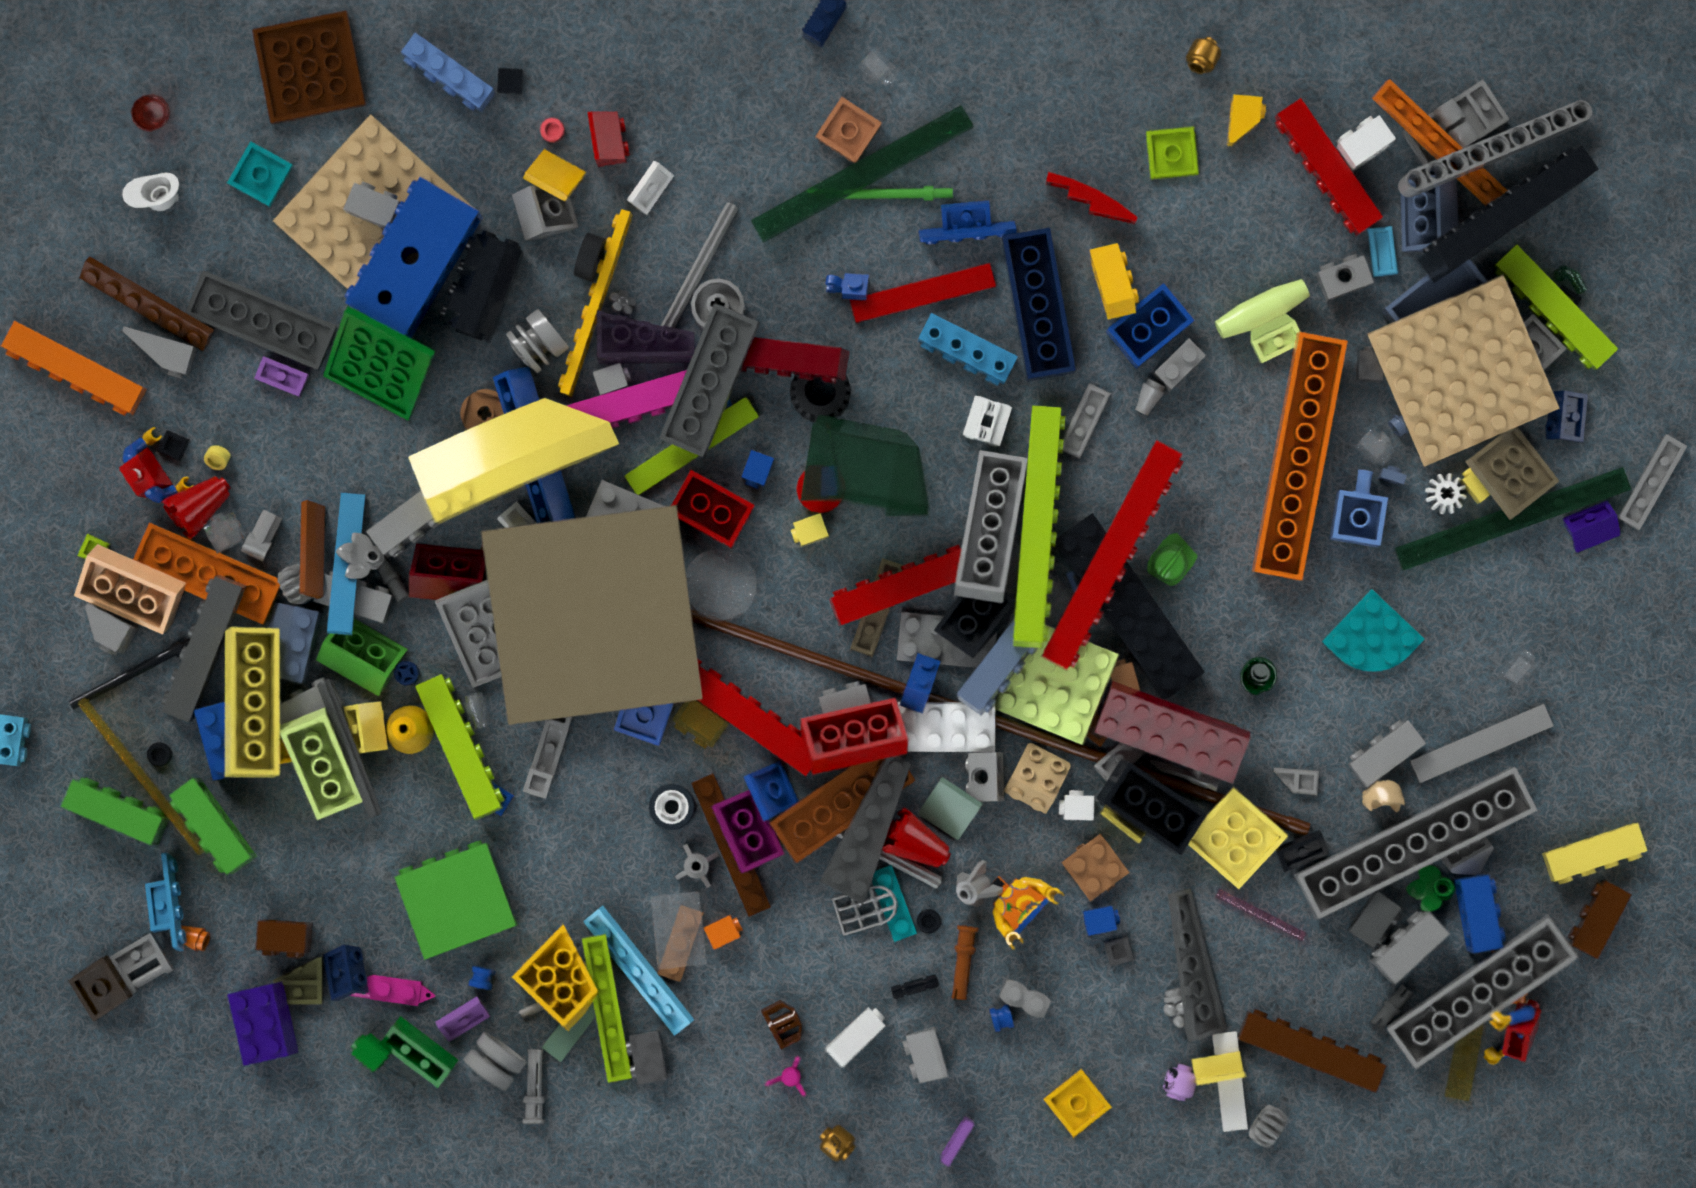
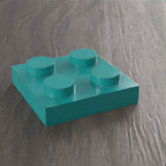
M250 141L227 184L271 207L294 165Z

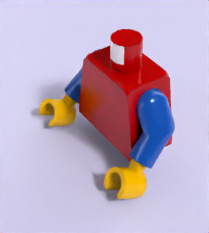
M152 427L143 434V439H137L124 449V464L119 467V470L138 497L148 498L155 503H161L163 499L189 488L184 483L190 478L183 477L176 486L172 484L149 447H147V445H153L162 438V435L158 438L152 436L151 432L156 429V427Z
M1527 1000L1526 1003L1520 1002L1515 1010L1507 1013L1505 1017L1499 1011L1491 1014L1494 1020L1489 1023L1497 1030H1503L1506 1026L1507 1029L1504 1045L1500 1051L1497 1052L1493 1046L1484 1051V1058L1489 1064H1497L1502 1057H1511L1526 1062L1539 1027L1542 1011L1539 1009L1540 1005L1534 1000Z

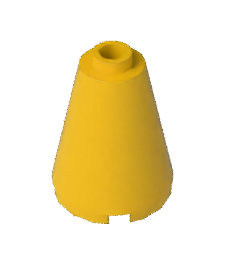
M408 705L396 709L390 715L386 723V735L394 749L401 753L414 754L424 750L433 739L434 728L425 710L417 706ZM406 724L408 731L403 733V727Z

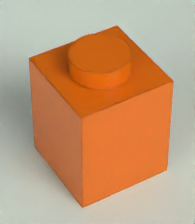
M731 914L704 927L714 950L740 938L739 932L743 931L738 918L732 919Z

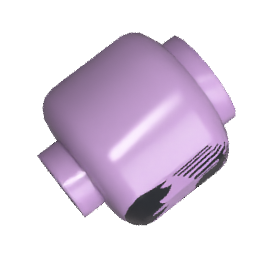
M1178 1064L1177 1068L1171 1067L1168 1069L1163 1084V1089L1167 1092L1166 1096L1185 1101L1186 1098H1191L1194 1095L1196 1077L1191 1072L1192 1067Z

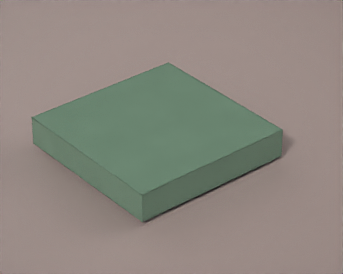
M942 777L919 810L918 815L956 840H959L983 803Z

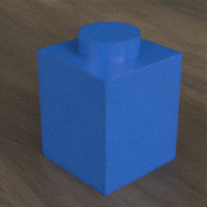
M751 450L741 476L743 480H746L745 485L758 489L759 485L765 487L774 458Z
M1111 905L1082 911L1088 936L1117 930L1116 925L1120 924L1118 910H1113Z

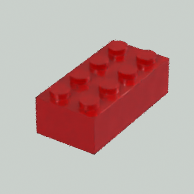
M896 698L801 718V736L812 774L908 753V737Z

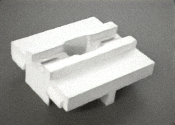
M975 396L963 436L988 443L991 446L1000 447L1012 407L984 397ZM984 415L993 417L991 428L981 425Z

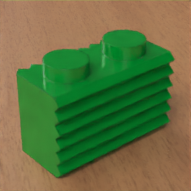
M372 1033L366 1036L362 1034L351 1046L353 1049L352 1056H355V1059H359V1063L363 1062V1066L367 1065V1069L371 1068V1072L380 1069L392 1053L379 1044L381 1041Z

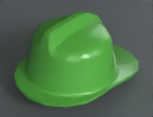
M1178 533L1171 534L1161 542L1151 555L1147 571L1169 586L1176 585L1194 565L1197 554Z

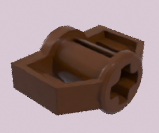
M779 1000L761 1009L781 1050L801 1040L802 1022L794 1007ZM783 1008L790 1010L774 1019H771L769 1016ZM798 1026L797 1032L781 1039V1034Z

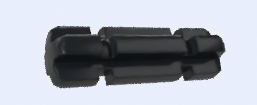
M933 974L926 976V979L919 978L906 982L902 986L900 984L892 986L891 991L893 998L899 999L906 994L909 996L926 991V988H936L939 986L937 976Z

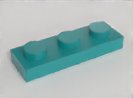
M892 865L876 870L872 878L873 886L881 885L889 888L897 899L898 907L896 914L887 922L894 942L917 934ZM880 888L875 889L877 896L888 893ZM891 896L879 900L882 909L894 905ZM893 910L883 912L886 919L891 916Z

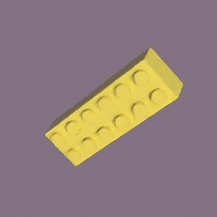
M231 627L225 631V777L274 778L280 775L279 629Z

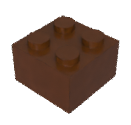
M268 919L258 920L255 950L262 951V955L276 956L280 955V952H286V957H304L305 953L311 952L313 923Z

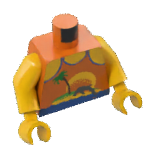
M998 876L991 883V885L994 884L1003 888V892L993 902L995 907L992 913L996 928L1006 939L1010 948L1015 950L1012 945L1014 940L1019 939L1023 943V939L1019 935L1020 932L1049 901L1058 905L1059 903L1054 901V896L1058 893L1064 896V893L1041 879L1022 877L1018 880L1015 878L1009 885Z

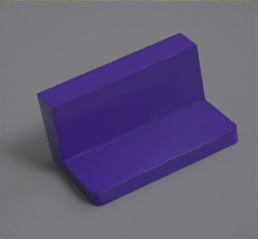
M1608 500L1563 518L1564 526L1572 537L1573 547L1577 553L1621 535L1617 514Z

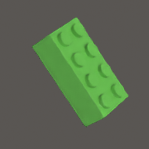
M87 777L71 781L61 804L62 808L146 844L159 845L170 819L165 816V810L155 806H148L146 808L142 806L143 801L131 796L120 797V791L111 787L99 788V782Z
M192 778L169 795L172 799L170 802L171 806L178 814L182 813L187 819L184 822L192 834H198L201 839L199 841L200 846L206 853L210 852L216 859L213 863L220 873L234 874L257 857L201 778Z

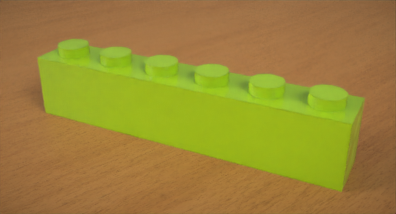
M1515 245L1494 265L1497 269L1494 272L1497 277L1503 275L1505 280H1508L1513 286L1512 292L1520 300L1525 298L1531 304L1528 307L1530 311L1537 317L1541 315L1547 321L1545 326L1554 335L1559 333L1564 338L1562 341L1563 345L1571 352L1575 350L1581 356L1579 361L1588 370L1591 367L1594 370L1598 369L1618 350L1606 335L1518 245Z
M440 674L416 685V690L473 818L479 820L503 809L501 802L505 801L500 789H495L491 780L495 779L490 766L485 767L481 759L485 757L480 744L475 745L472 739L475 732L471 723H465L462 714L465 713L461 701H456L452 694L456 690L450 677L446 679L444 675Z

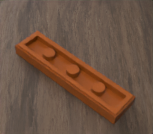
M305 500L301 502L299 593L319 599L323 597L325 506Z

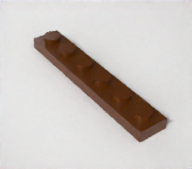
M89 256L85 260L80 279L201 351L207 348L214 329Z
M714 773L692 782V787L748 917L771 908L755 868L741 874L712 809L713 805L725 800Z

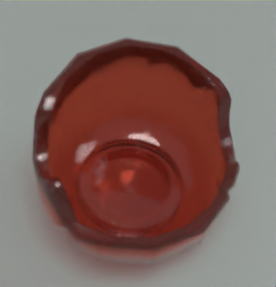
M147 94L140 97L134 102L131 109L133 123L137 128L146 132H153L165 126L171 114L166 100L155 94Z

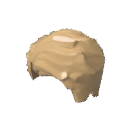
M1375 781L1367 790L1363 791L1362 803L1370 811L1387 805L1397 813L1400 811L1401 805H1405L1402 790L1394 781Z

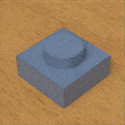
M1388 466L1387 469L1382 468L1380 470L1378 479L1402 486L1407 475L1401 473L1402 469Z

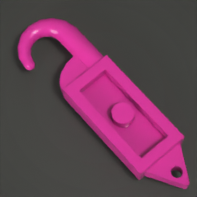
M370 975L367 977L368 993L350 995L419 1006V1003L436 996L422 985L421 981L380 975Z

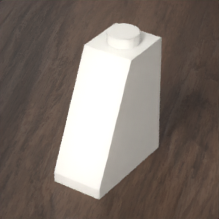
M868 1007L826 1046V1051L843 1068L885 1027V1024L882 1022L885 1017L877 1008L871 1010Z

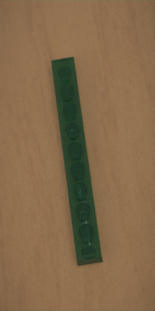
M962 105L759 215L752 219L751 223L764 243L973 128V124Z
M1624 467L1540 496L1511 520L1503 510L1396 547L1394 550L1401 569L1404 571L1632 489Z

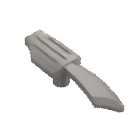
M1150 760V763L1162 772L1185 778L1191 783L1206 789L1209 788L1216 791L1219 782L1211 775L1192 768L1188 772L1168 763Z

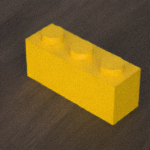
M1118 243L1090 249L1091 265L1107 319L1136 313L1135 303H1139L1136 288H1131V284H1133L1131 270L1126 271L1125 266H1128L1126 253L1120 252Z

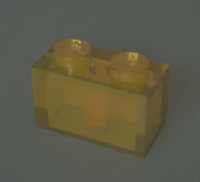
M695 700L685 701L672 719L676 723L674 728L684 735L687 732L693 734L696 737L694 742L704 749L707 746L713 748L729 725Z

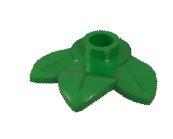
M1431 865L1419 869L1420 879L1411 882L1406 887V892L1412 898L1421 900V911L1433 912L1439 909L1442 902L1451 899L1455 892L1453 882L1446 877H1442L1439 869ZM1444 886L1446 893H1440L1438 887Z

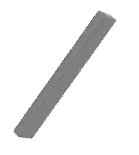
M1541 704L1412 759L1409 762L1418 782L1422 783L1551 728L1554 725L1545 705Z

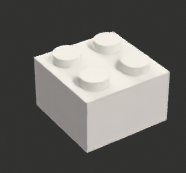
M1380 115L1374 119L1372 116H1369L1359 124L1356 132L1353 133L1352 130H1349L1337 141L1336 149L1352 172L1390 147L1396 140Z

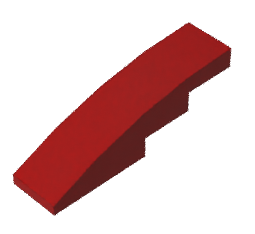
M1048 172L1045 185L1067 189L1068 200L1090 204L1088 214L1135 225L1137 216L1116 200L1077 180Z

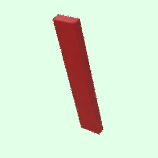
M990 263L868 294L867 300L850 299L855 323H860L995 288L996 284Z

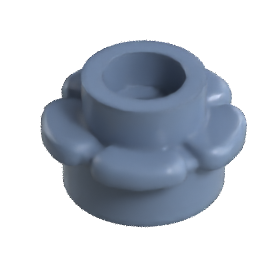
M1394 414L1388 425L1391 429L1393 427L1397 429L1394 433L1398 437L1405 433L1408 434L1409 431L1402 415L1397 416Z

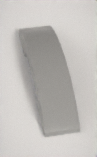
M572 717L545 720L523 792L547 798Z

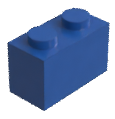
M917 653L900 706L923 714L940 664L939 660Z

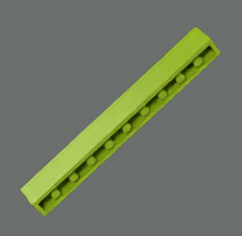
M1032 405L1013 646L1042 649L1043 641L1048 642L1049 627H1044L1045 618H1050L1051 603H1046L1047 594H1052L1053 582L1052 579H1048V571H1053L1054 556H1050V547H1055L1056 532H1052V523L1057 524L1058 509H1053L1054 500H1059L1060 486L1055 485L1056 477H1061L1062 462H1057L1058 453H1063L1064 439H1059V431L1065 429V416H1061V408Z

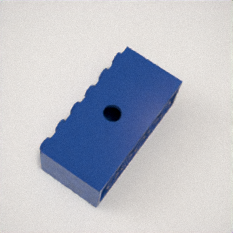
M419 177L417 181L413 180L407 190L409 195L406 201H401L394 212L397 216L392 223H387L382 232V235H384L380 244L376 243L370 252L372 258L367 265H362L357 274L359 277L355 286L351 285L345 294V298H347L345 303L348 306L409 338H412L464 251L469 237L474 234L483 219L478 210L422 177ZM419 253V258L414 264H406V258L409 254Z

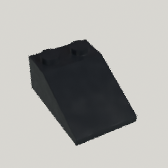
M1007 592L1004 594L1003 603L958 596L934 631L974 659L1016 609V599Z

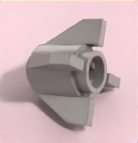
M685 844L683 847L688 857L684 863V871L675 875L676 879L678 880L685 875L695 879L701 878L707 888L710 887L711 884L706 874L709 870V861L718 857V852L705 857L702 854H693L689 845ZM695 861L701 864V868L698 871L692 869L693 862Z
M982 860L977 863L970 875L964 872L957 875L956 892L963 903L979 907L983 904V898L998 896L1003 892L1002 887L994 884L991 885L990 879L984 874L986 872V861Z

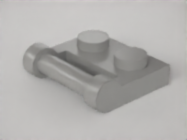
M153 933L147 934L109 957L132 995L138 992V988L165 972L168 974L174 970ZM158 959L160 965L134 980L130 978V973L152 960Z

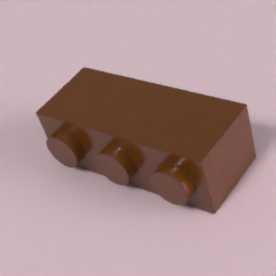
M1602 880L1600 884L1596 883L1590 893L1593 896L1590 904H1585L1580 911L1579 917L1582 919L1579 925H1574L1568 934L1569 943L1573 948L1594 959H1598L1632 895L1605 880Z

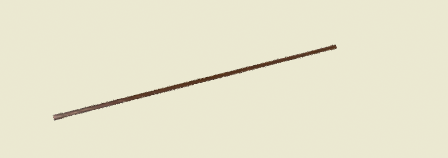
M482 542V545H481V549H480V550H483V551H484L483 542ZM691 609L693 623L897 694H904L906 683ZM931 692L927 702H957ZM995 715V728L1096 763L1107 755V753ZM1133 763V765L1170 789L1217 804L1225 796V794ZM1256 806L1274 823L1285 830L1302 836L1308 834L1311 823Z

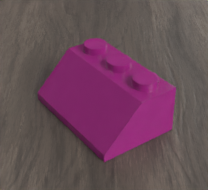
M750 790L712 806L741 874L784 855L779 840L768 823L770 820L763 821Z

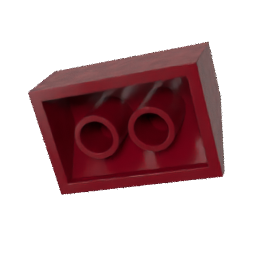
M416 544L409 573V597L437 600L485 581L486 562L484 551Z

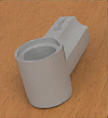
M263 510L253 531L247 536L241 551L263 562L267 556L268 549L271 548L273 543L271 541L282 518Z

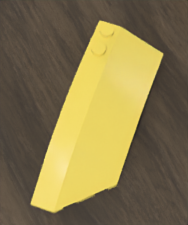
M543 398L409 456V460L436 523L440 524L526 484L589 459L619 445V442L610 422Z

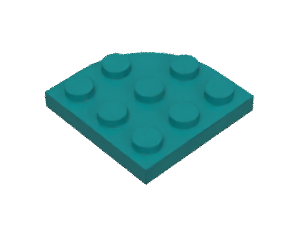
M1371 589L1321 642L1348 666L1361 671L1377 672L1393 668L1403 662L1423 642L1424 638Z

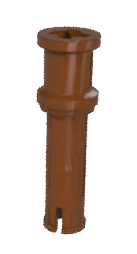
M957 925L959 930L958 943L954 948L955 952H957V961L951 998L967 1000L972 954L976 952L974 943L979 927Z

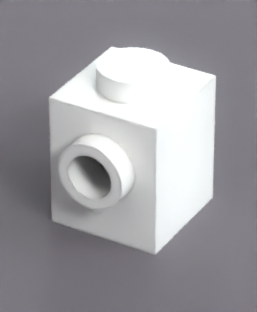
M1069 790V795H1064V800H1059V815H1063V820H1094V796H1084V791Z

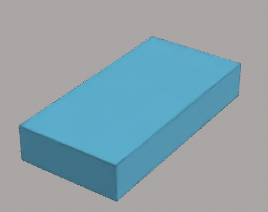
M1392 226L1367 229L1373 277L1397 275L1398 269Z

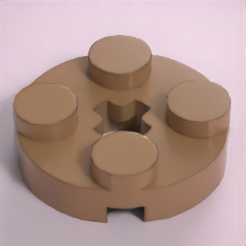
M481 389L468 396L464 400L460 412L462 422L467 430L504 414L498 393L489 389ZM488 407L492 416L482 420V416L478 415V412Z

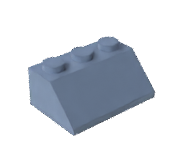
M1431 175V177L1437 179L1436 175ZM1409 179V184L1416 188L1415 182ZM1457 179L1409 198L1401 194L1402 252H1423L1422 250L1430 245L1431 242L1458 225Z
M277 602L274 603L269 628L279 629L280 678L306 683L322 613Z

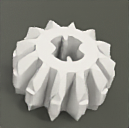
M1451 473L1446 475L1445 480L1442 474H1438L1437 481L1434 479L1429 481L1430 485L1434 488L1425 489L1426 493L1432 494V496L1425 500L1426 502L1434 500L1435 503L1431 506L1432 510L1440 506L1439 512L1444 514L1447 507L1448 512L1452 514L1455 512L1454 506L1459 509L1462 508L1463 505L1459 500H1465L1467 496L1460 494V491L1465 490L1466 486H1457L1461 480L1459 477L1452 482ZM1448 488L1451 491L1449 493L1451 498L1443 499L1441 497L1443 493L1440 491L1441 489L1445 490Z

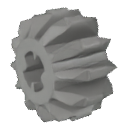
M300 564L288 566L278 573L280 589L288 602L298 606L311 601L312 597L299 593Z
M1271 1105L1265 1106L1253 1121L1249 1137L1260 1146L1270 1147L1283 1132L1287 1122V1115Z

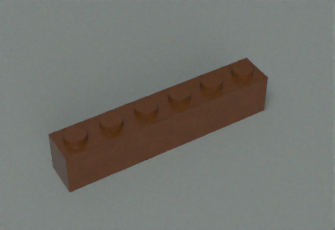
M1254 1009L1253 1013L1247 1011L1237 1039L1372 1092H1377L1387 1066L1381 1063L1382 1058L1368 1053L1367 1057L1358 1054L1359 1049L1347 1044L1344 1048L1335 1045L1336 1040L1324 1035L1322 1039L1312 1036L1313 1031L1300 1027L1297 1031L1290 1028V1022L1277 1018L1276 1022L1267 1019V1013Z

